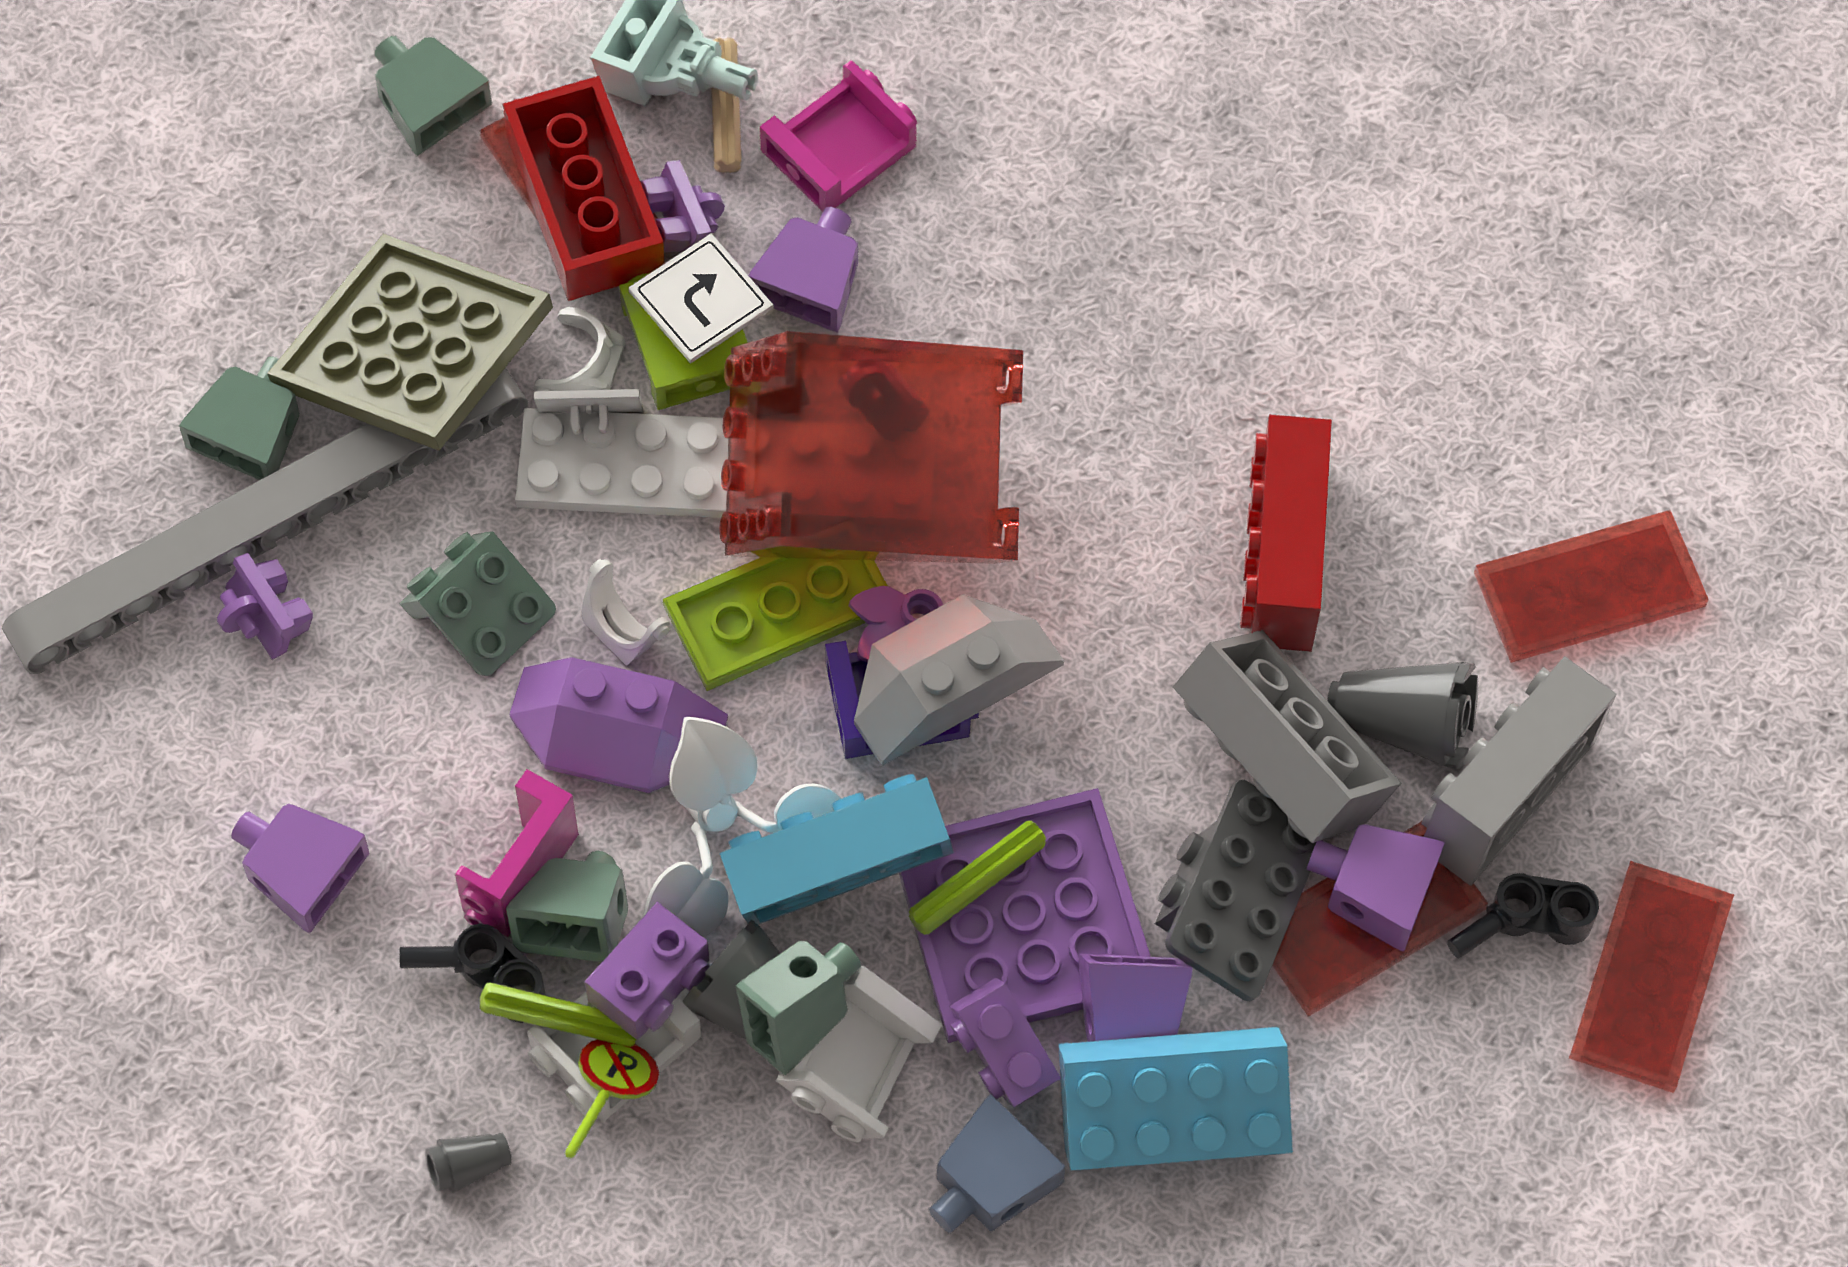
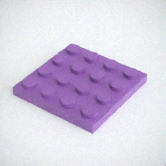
M1098 788L946 825L945 827L954 853L899 873L910 910L912 906L1024 822L1033 821L1046 837V845L1043 849L930 934L923 935L914 926L948 1043L958 1041L950 1026L957 1019L949 1006L995 978L1007 985L1028 1023L1083 1009L1079 954L1151 957Z

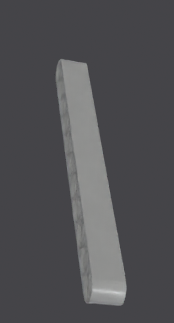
M505 368L440 451L366 423L19 608L5 619L2 630L26 671L30 674H40L45 671L43 666L52 661L59 664L92 646L90 641L99 636L105 639L139 621L137 616L148 610L152 614L185 596L183 591L192 586L198 589L232 571L229 566L233 565L235 557L249 553L251 558L254 559L278 546L276 541L287 536L288 539H291L323 522L322 516L330 512L336 515L368 498L367 492L376 487L381 491L414 473L412 468L421 463L427 466L459 449L458 443L466 439L472 442L504 424L502 420L510 415L517 418L524 412V408H527L528 400Z

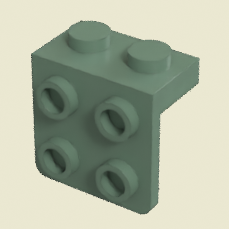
M493 531L477 533L472 536L465 532L444 550L448 558L435 570L431 567L424 569L408 583L407 588L411 593L399 604L414 619L428 617L477 674L489 676L555 615L556 606Z

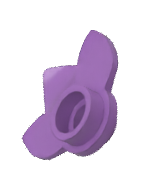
M888 586L874 587L855 595L850 600L849 607L868 624L858 643V658L868 663L873 643L917 620L911 615L916 613L926 615L944 605L940 597L927 589H916L903 594Z

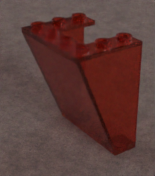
M785 331L732 347L731 355L727 357L724 367L725 383L727 386H730L729 407L724 412L722 424L723 434L725 438H728V459L724 461L721 470V485L723 490L727 491L726 512L722 514L719 525L720 539L722 543H725V556L981 564L1017 561L1019 508L1007 507L998 509L1001 407L1022 403L1024 350ZM1007 370H1009L1008 386L1006 388V374ZM1004 526L1005 536L1002 545V529Z

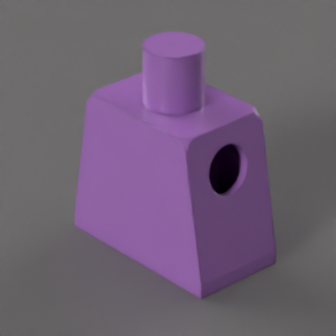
M827 207L824 209L817 224L798 217L790 219L749 274L751 280L773 304L774 309L837 333L842 324L858 266V242L854 238L846 236L852 220L844 211L834 207Z
M293 804L284 805L270 824L248 811L239 818L231 834L233 840L249 849L242 862L247 879L309 934L370 854L365 835L361 832Z
M1365 824L1358 825L1349 850L1321 840L1317 841L1307 870L1336 881L1328 904V908L1333 913L1392 947L1404 951L1445 842Z
M1079 954L1085 1030L1088 1042L1178 1034L1192 977V967L1178 958Z

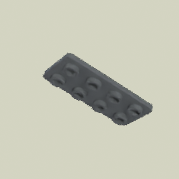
M1239 780L1231 786L1216 822L1199 835L1192 832L1182 843L1176 859L1181 864L1177 873L1170 877L1160 892L1158 901L1163 906L1155 925L1168 932L1165 946L1169 953L1237 997L1250 1002L1261 994L1311 872L1307 870V866L1316 842L1311 843L1308 838L1294 831L1288 822V816L1275 801L1263 795L1253 784L1246 780Z

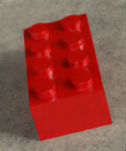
M600 76L503 103L506 136L567 300H575L628 283L636 276L650 274L664 265V244Z
M1269 414L1266 434L1256 433L1254 457L1251 460L1249 488H1252L1251 503L1248 506L1246 534H1249L1248 550L1245 552L1243 581H1246L1245 596L1242 599L1240 628L1250 629V633L1263 630L1279 649L1312 652L1322 600L1331 419Z

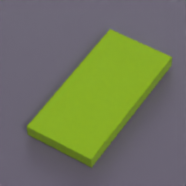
M849 519L662 600L663 606L706 691H709L866 623L849 607L850 600L862 591L888 585L853 519Z

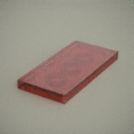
M1671 510L1476 565L1474 570L1511 663L1706 607L1709 600Z
M1421 821L1403 833L1424 837L1427 828L1421 824ZM1438 862L1405 950L1401 951L1333 913L1328 908V904L1336 881L1325 878L1302 892L1272 966L1309 1017L1486 910L1488 902L1474 883L1472 886L1468 885Z
M1630 861L1569 1059L1674 1093L1679 1082L1734 894Z

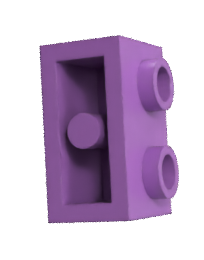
M656 902L586 979L587 1000L638 1041L649 1028L652 1031H656L665 1023L673 1011L674 1005L672 1002L685 988L690 991L694 986L697 987L706 976L705 972L710 967L708 964L710 961L708 941L659 902Z
M995 978L949 1006L957 1019L956 1022L950 1025L951 1029L966 1053L975 1049L985 1066L978 1074L989 1093L996 1099L1003 1096L1005 1101L1015 1107L1061 1079L1007 985L1001 980Z

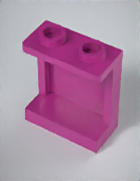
M852 60L843 66V79L841 82L785 124L774 115L759 126L760 150L822 212L827 207L837 208L916 147L917 120L913 112L904 103H896L884 92L880 80L870 70L863 71Z
M526 769L515 785L521 823L524 829L489 878H484L462 865L455 873L462 910L466 913L464 915L465 920L470 925L480 923L491 925L506 937H509L511 934L506 909L510 901L548 860L563 858L579 835L573 795Z

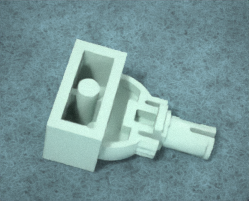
M625 0L590 57L596 75L600 76L607 93L646 106L652 95L665 96L682 91L698 96L700 91L704 92L710 87L733 94L740 99L748 100L752 95L750 90L754 91L758 83V72L756 69L738 65L721 58L722 50L719 42L703 36L699 27L688 18L683 0Z

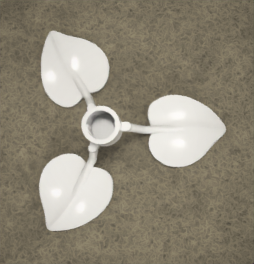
M685 717L680 742L671 763L669 784L675 799L696 820L691 826V830L697 838L702 867L699 871L689 862H678L667 868L656 880L649 893L643 917L656 902H659L702 937L718 928L726 915L729 896L725 885L721 881L710 878L713 872V863L706 833L708 831L716 832L728 829L734 823L736 817L743 818L765 832L775 833L782 830L780 823L792 816L811 812L813 818L833 812L832 803L841 798L836 792L820 784L799 785L788 791L777 803L774 811L775 822L764 820L744 808L740 802H736L730 795L746 790L755 780L758 764L752 746L741 735L722 724L701 718Z

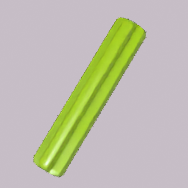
M1033 821L1024 822L912 906L909 910V918L912 924L923 935L930 934L1043 849L1046 845V837L1042 830Z
M487 983L481 993L479 1007L482 1012L629 1047L634 1046L636 1043L634 1037L596 1007L493 983Z

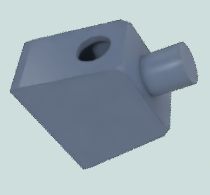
M990 1094L940 1158L937 1164L936 1179L948 1191L929 1208V1212L934 1220L948 1233H952L971 1214L992 1232L1057 1189L1064 1182L1066 1166Z

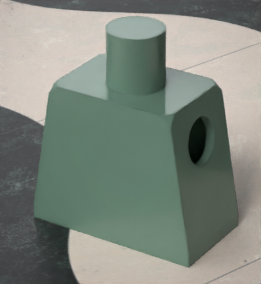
M390 36L384 39L375 50L374 56L383 65L375 74L378 96L416 156L422 154L492 105L489 80L434 37H425L408 49L397 36Z
M267 357L257 375L238 367L227 368L180 423L179 428L185 448L258 480L278 471L300 415L295 394L269 380L267 373L279 358Z
M593 851L588 854L585 861L563 858L548 860L506 907L513 945L520 952L603 962L618 945L628 913L623 871L617 866L613 857L603 851Z
M798 941L736 985L747 1044L784 1076L845 1017L848 1009L843 983L861 968V962L855 952L845 943L839 942L823 956L807 941Z

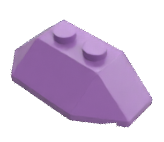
M573 657L524 667L509 714L516 728L519 729L527 744L546 770L645 793H650L670 785L669 773L671 763L680 742L685 717L710 720L726 726L728 720L727 713L676 681Z

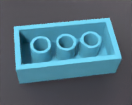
M914 774L905 775L884 784L885 793L868 799L864 798L863 793L853 794L832 803L833 812L813 818L811 812L801 813L780 823L781 831L761 837L760 831H753L730 840L729 845L731 849L721 852L720 856L741 915L746 922L749 923L752 919L759 925L953 854L952 844L928 778L916 781Z
M1279 1027L1058 1044L1064 1147L1071 1171L1293 1153L1288 1046Z

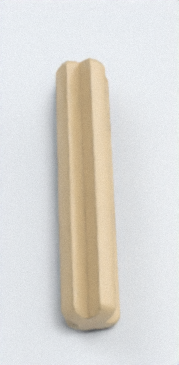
M715 38L714 41L719 42L721 46V58L738 64L737 42L733 38ZM711 87L714 168L720 173L737 172L741 168L742 161L739 97Z

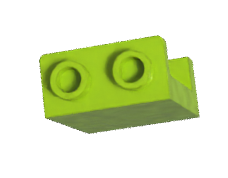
M648 274L636 276L628 283L619 285L621 308L624 317L628 316L651 383V394L657 411L734 389L755 379L754 358L743 329L690 364L629 292L630 286Z

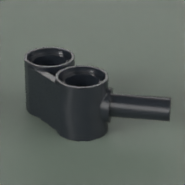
M1515 873L1505 877L1500 882L1493 903L1486 907L1487 914L1449 939L1447 945L1452 954L1459 959L1499 931L1509 936H1522L1529 932L1548 934L1556 942L1564 945H1575L1584 941L1590 934L1599 911V899L1590 887L1579 882ZM1508 899H1519L1527 904L1530 911L1525 913L1512 911L1507 907L1505 901ZM1563 907L1574 908L1581 913L1583 920H1567L1561 915L1559 909Z
M480 923L469 926L454 941V946L400 947L399 950L400 969L454 968L455 973H461L467 982L478 986L482 990L487 983L510 988L525 984L534 988L532 993L546 996L542 973L538 967L491 925ZM480 949H489L496 953L493 959L487 963L478 964L469 960L470 956ZM509 1019V1020H511V1021H513V1022L524 1023V1022H521V1021Z

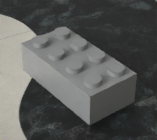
M1263 630L1210 642L1173 685L1174 690L1183 698L1187 711L1208 726L1218 738L1221 749L1228 756L1242 764L1253 777L1255 787L1263 795L1273 799L1288 816V822L1293 830L1299 835L1308 838L1311 843L1355 830L1358 825L1366 824L1402 784Z
M1565 656L1552 671L1544 667L1537 673L1526 689L1525 693L1529 697L1521 706L1512 702L1505 709L1494 726L1498 732L1489 742L1484 738H1480L1470 749L1463 761V764L1467 767L1458 777L1449 773L1438 785L1431 797V800L1435 803L1421 823L1427 828L1424 837L1445 842L1438 862L1470 886H1472L1595 744L1617 695Z

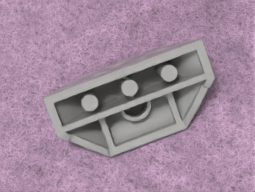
M962 594L872 644L854 718V725L881 766H884L1064 665V660L1036 619Z

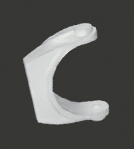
M575 307L561 309L557 320L562 324L586 331L598 343L596 352L589 363L576 374L560 380L537 379L533 390H610L626 344L624 337L602 323L594 315Z
M599 559L589 569L591 574L583 598L582 619L589 629L627 666L646 652L657 640L663 639L668 634L670 622L665 617H660L648 629L640 624L626 609L613 584V564L607 559Z

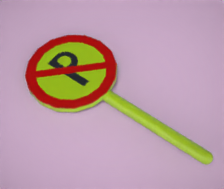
M599 1039L590 1041L581 1050L578 1061L581 1075L599 1093L565 1150L567 1158L572 1159L575 1157L609 1096L619 1099H637L648 1095L656 1087L659 1070L656 1061L646 1050L636 1044L629 1047Z

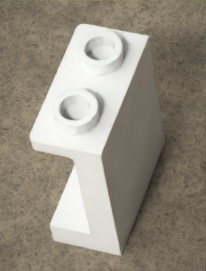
M861 966L856 973L843 983L848 1009L845 1017L789 1073L784 1076L780 1072L776 1079V1082L793 1093L791 1100L796 1105L812 1113H821L833 1122L831 1129L835 1133L853 1142H861L862 1138L885 1137L889 1127L877 1118L913 1045L933 1043L942 1026L939 1021L865 966Z
M586 992L574 1002L595 1007L588 1002ZM678 997L672 1002L674 1008L665 1023L656 1031H652L649 1028L635 1043L646 1050L656 1061L659 1073L701 1038L700 1019ZM538 1025L532 1026L527 1031L530 1047L532 1048L528 1052L530 1059L545 1076L551 1077L556 1073L569 1086L564 1091L566 1096L576 1109L586 1116L599 1091L590 1086L581 1075L578 1061L581 1050L590 1041L596 1039L547 1027L541 1029ZM609 1096L598 1117L602 1122H605L630 1099H619Z

